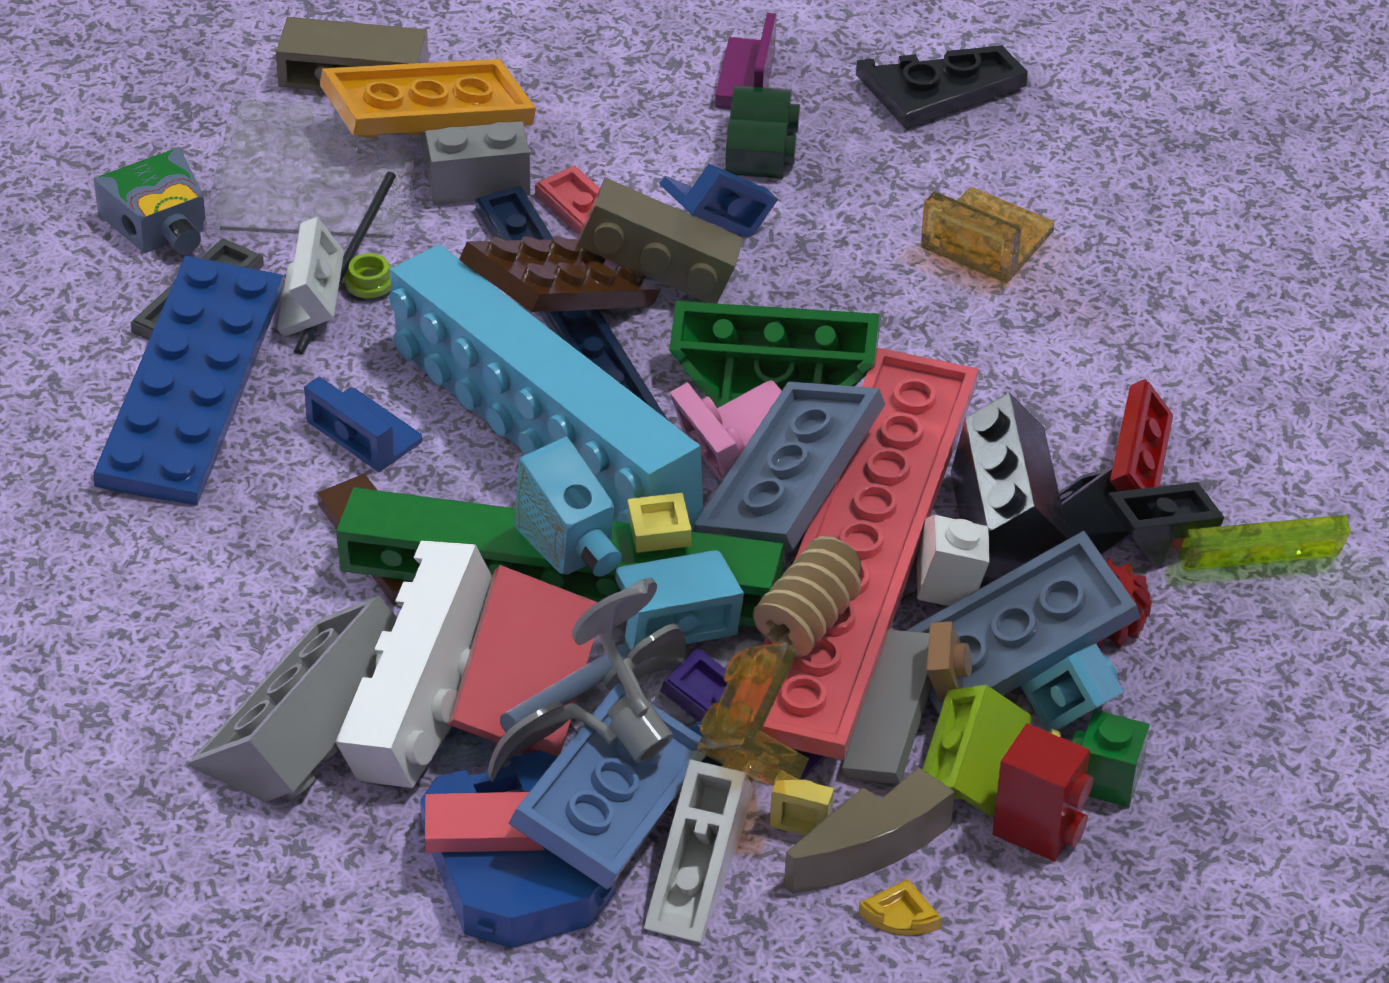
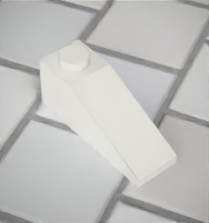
M689 760L644 924V930L702 943L737 851L754 790L746 772Z

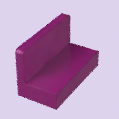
M767 12L761 40L729 37L715 94V107L731 109L734 85L768 88L775 56L776 13Z

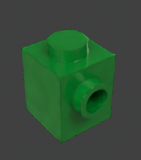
M1094 709L1087 731L1076 730L1072 742L1090 749L1087 774L1093 777V784L1088 797L1130 807L1144 765L1149 723Z

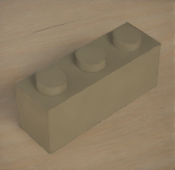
M287 17L276 49L278 87L323 91L320 87L323 68L429 63L427 29Z
M605 177L585 219L577 246L704 302L718 303L736 267L743 238Z

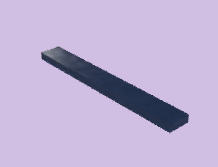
M522 187L475 199L476 211L492 237L507 241L521 240L522 237L552 240L551 233ZM598 309L539 312L549 329L666 418Z

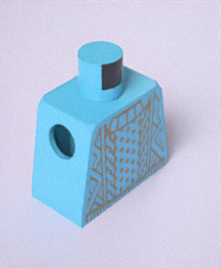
M568 437L561 438L520 457L514 517L516 529L560 574L568 575L585 566H588L592 573L598 577L613 571L622 558L621 553L611 542L615 510L613 502Z

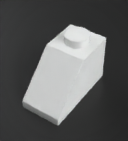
M938 515L925 518L917 552L918 600L950 606L979 590L989 564L988 526L975 524L965 519H952Z

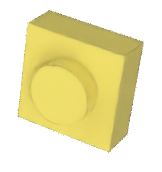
M683 493L628 499V517L636 553L692 546L691 526Z
M778 775L771 794L770 827L807 835L832 814L834 788L819 785L809 780H799Z

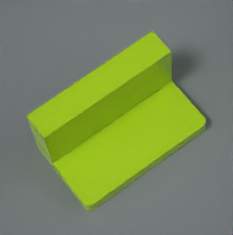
M988 685L948 690L922 770L955 791L954 799H963L986 815L994 817L1000 762L1025 724H1031V715Z

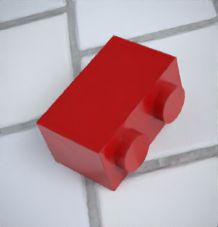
M1026 723L1000 762L992 835L1054 862L1066 844L1075 847L1079 843L1088 821V815L1082 813V806L1086 802L1093 784V777L1087 774L1090 749Z

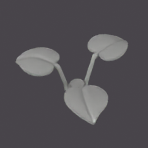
M653 578L640 580L594 604L582 614L572 629V638L577 645H582L599 635V639L613 665V668L604 679V684L608 690H612L617 682H619L627 693L626 696L615 702L607 711V714L612 719L609 725L600 721L575 703L563 706L560 701L553 702L516 723L500 739L492 754L487 772L492 783L498 771L510 761L511 757L517 756L530 746L549 736L569 719L573 718L581 720L599 732L609 745L619 739L637 764L652 758L673 740V733L648 699L645 698L637 679L661 668L679 666L686 659V640L682 630L674 623L664 626L639 642L624 660H622L612 640L613 627L622 624L636 615L655 595L657 584Z

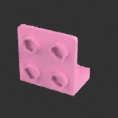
M770 380L719 408L715 406L710 397L707 396L701 399L688 382L670 391V395L682 431L701 446V458L719 481L722 482L782 391L774 381Z

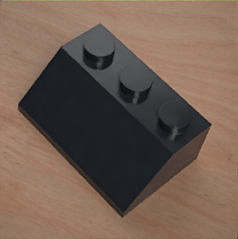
M1010 392L966 417L950 473L960 519L988 526L989 564L979 587L981 589L1070 538L1044 426Z

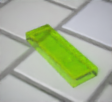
M1347 515L1188 529L1179 552V558L1182 568L1190 571L1336 557L1341 553L1351 530Z

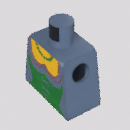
M179 147L94 178L98 214L143 253L170 244L178 254L185 255L193 252L201 242L200 232L207 229L204 197Z

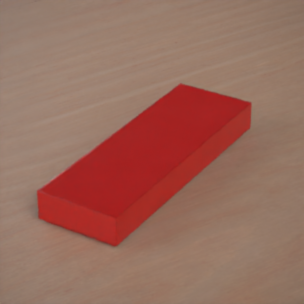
M1146 379L1129 387L1110 482L1117 491L1160 487L1173 414Z

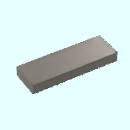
M899 630L888 631L881 657L842 766L846 778L889 784L901 783L932 685L926 671L929 633Z

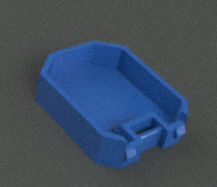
M538 750L511 757L509 766L503 767L498 771L493 783L488 777L487 772L470 776L467 769L438 776L425 794L503 793L512 790L515 792H530L558 756ZM425 794L423 795V797H422L421 800H420V807H421V826H422V832H423V834H424V837H425ZM546 848L538 851L431 853L464 934L509 948L590 927L616 893V879L607 890Z

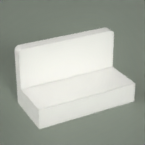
M318 217L300 223L294 262L290 263L287 267L277 330L283 336L295 334L334 318L344 250Z

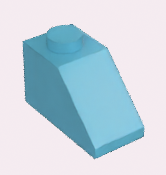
M1096 643L1068 656L1021 686L1048 732L1052 728L1059 730L1124 693L1118 682V675L1114 665L1106 656L1102 655Z

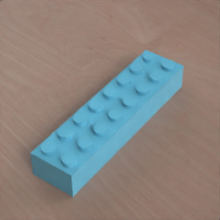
M441 244L389 269L392 292L389 294V301L394 311L396 325L394 343L404 359L413 360L428 374L435 384L445 387L458 398L463 407L477 413L489 423L496 434L504 435L519 447L524 455L567 436L612 500L615 508L613 521L630 523L628 499L683 493L691 531L696 532L694 523L703 511L701 446L485 278L460 261L459 258Z

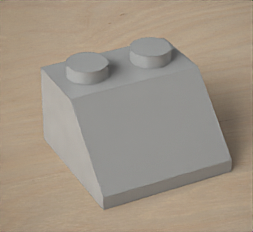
M523 121L497 122L489 125L447 127L438 130H427L422 135L421 145L433 205L475 201L476 198L516 187H522L525 194L530 195V151Z

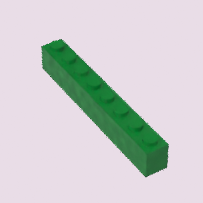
M355 487L352 490L336 530L339 565L342 572L413 581L421 564L414 559L421 541L474 544L477 546L492 577L494 571L501 565L595 602H599L621 591L615 580L618 567L717 550L722 554L744 593L739 625L756 627L753 619L754 607L770 591L776 581L783 576V543L691 531L692 546L636 553L630 523L613 521L611 542L621 553L622 558L613 571L598 577L592 573L588 566H585L568 575L560 574L514 526L515 508Z

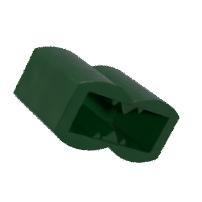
M734 85L726 141L725 171L742 176L783 178L785 164H795L797 136L789 135V133H798L800 104H791L792 89Z

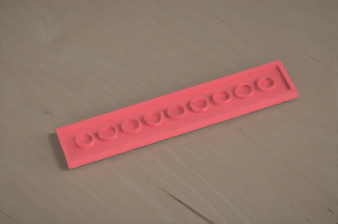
M877 347L875 367L867 372L862 387L879 388L886 405L807 527L795 558L796 560L805 551L813 539L821 536L834 537L845 542L857 552L861 561L862 571L859 574L861 592L855 600L850 601V605L844 613L838 615V619L833 626L826 629L825 635L820 641L815 642V646L806 656L796 657L788 655L765 637L733 719V735L844 761L881 657L888 631L892 626L915 561L925 518L930 517L973 397L977 385L978 368Z

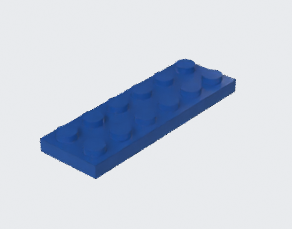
M185 255L94 470V487L198 505L283 292L282 274Z

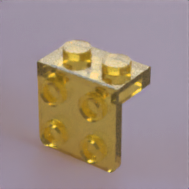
M785 642L747 647L744 651L738 652L726 668L724 681L727 682V685L719 702L714 703L707 710L700 725V732L703 736L696 750L721 763L724 768L746 772L751 784L754 781H760L765 784L775 785L778 780H800L809 760L806 756L761 732L796 657L797 649Z

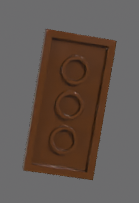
M554 236L552 240L522 237L521 240L507 241L492 237L490 241H467L459 258L460 261L530 312L650 307L655 303L661 291L659 287L647 280L645 275L577 246L579 239Z

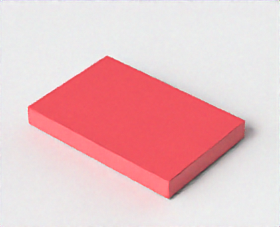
M500 565L493 573L448 725L498 743L506 733L500 724V716L503 713L587 665L594 638L582 645H577L572 638V629L582 614L598 602ZM577 697L569 701L568 703L564 704L563 706H566L571 703H576ZM571 719L549 736L524 750L523 753L541 750L559 756Z

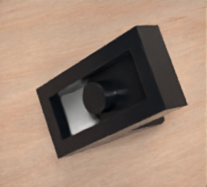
M1198 482L1110 492L1106 498L1107 504L1156 569L1162 567L1173 539L1216 534L1219 532L1225 518Z

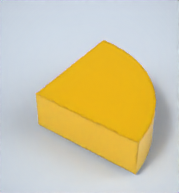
M909 879L859 902L858 913L873 926L890 933L921 935L941 929L942 918Z

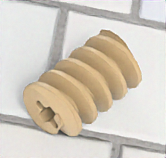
M821 536L813 539L805 551L798 556L793 565L785 571L781 579L776 581L770 591L754 607L753 619L761 634L788 655L796 657L808 655L815 646V642L822 639L826 629L833 626L838 619V615L843 614L850 605V601L855 600L861 592L859 574L862 570L857 552L845 542L834 537Z

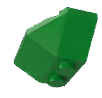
M676 301L669 351L706 397H710L717 408L770 380L774 381L781 391L788 382L856 386L866 376L867 372L875 367L881 316L877 313Z

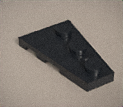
M1003 45L947 51L944 59L919 61L917 55L913 54L899 56L898 64L875 66L874 59L857 60L856 76L904 128L1026 87L1028 71Z

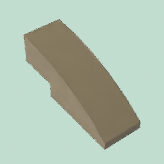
M919 767L882 799L863 787L786 852L784 888L792 894L826 888L864 877L902 860L929 844L951 827L955 791Z

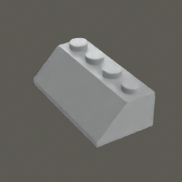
M378 595L318 619L188 764L192 768L264 802L282 796L292 799L301 794L314 781L315 776L311 772L319 762L330 759L340 751L335 741L362 678H372L376 670L377 652L375 647L382 631L392 632L397 616Z

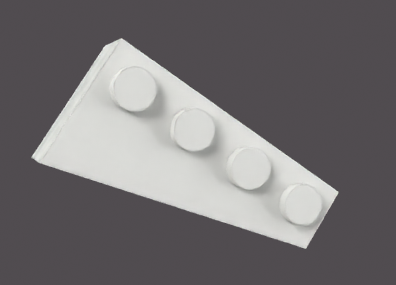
M421 541L414 559L421 564L413 582H403L395 600L402 609L392 632L382 631L375 647L377 652L376 670L372 678H362L335 741L355 778L367 783L413 788L452 727L448 725L492 580V575L477 546L474 544Z

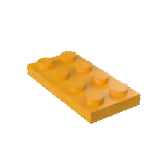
M501 59L323 68L321 73L320 87L353 136L374 138L380 134L393 133L420 135L427 130H438L447 127L489 125L497 122L509 123L523 121V125H533L536 107Z

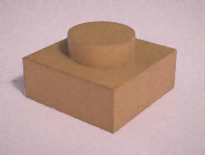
M952 621L930 623L926 671L939 701L945 700L948 690L962 688L963 677H970L972 671L970 647L968 643L960 642Z

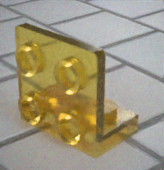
M973 187L968 188L958 200L933 191L924 201L921 248L1008 284L1053 233L1054 221Z

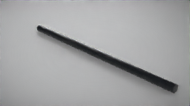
M389 171L386 173L343 256L339 285L349 268L350 261L358 251L396 178L393 172ZM318 325L304 330L294 349L295 353L304 354Z

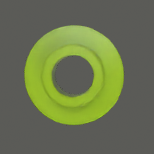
M360 254L349 263V268L344 275L345 287L351 294L361 298L383 296L391 290L389 269L392 267L386 258L379 254Z

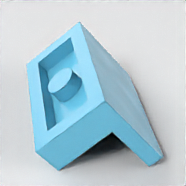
M707 551L622 566L616 569L615 580L621 591L646 578H653L657 584L656 593L651 601L636 615L627 620L625 641L630 650L657 630L673 623L677 624L682 630L686 644L737 635L744 593L719 551Z

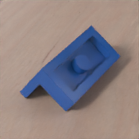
M711 164L707 165L693 187L668 176H664L659 183L691 215L746 238L755 234L779 200L767 188Z
M320 376L304 386L307 422L377 472H381L423 441L421 433L356 388H348L342 392Z

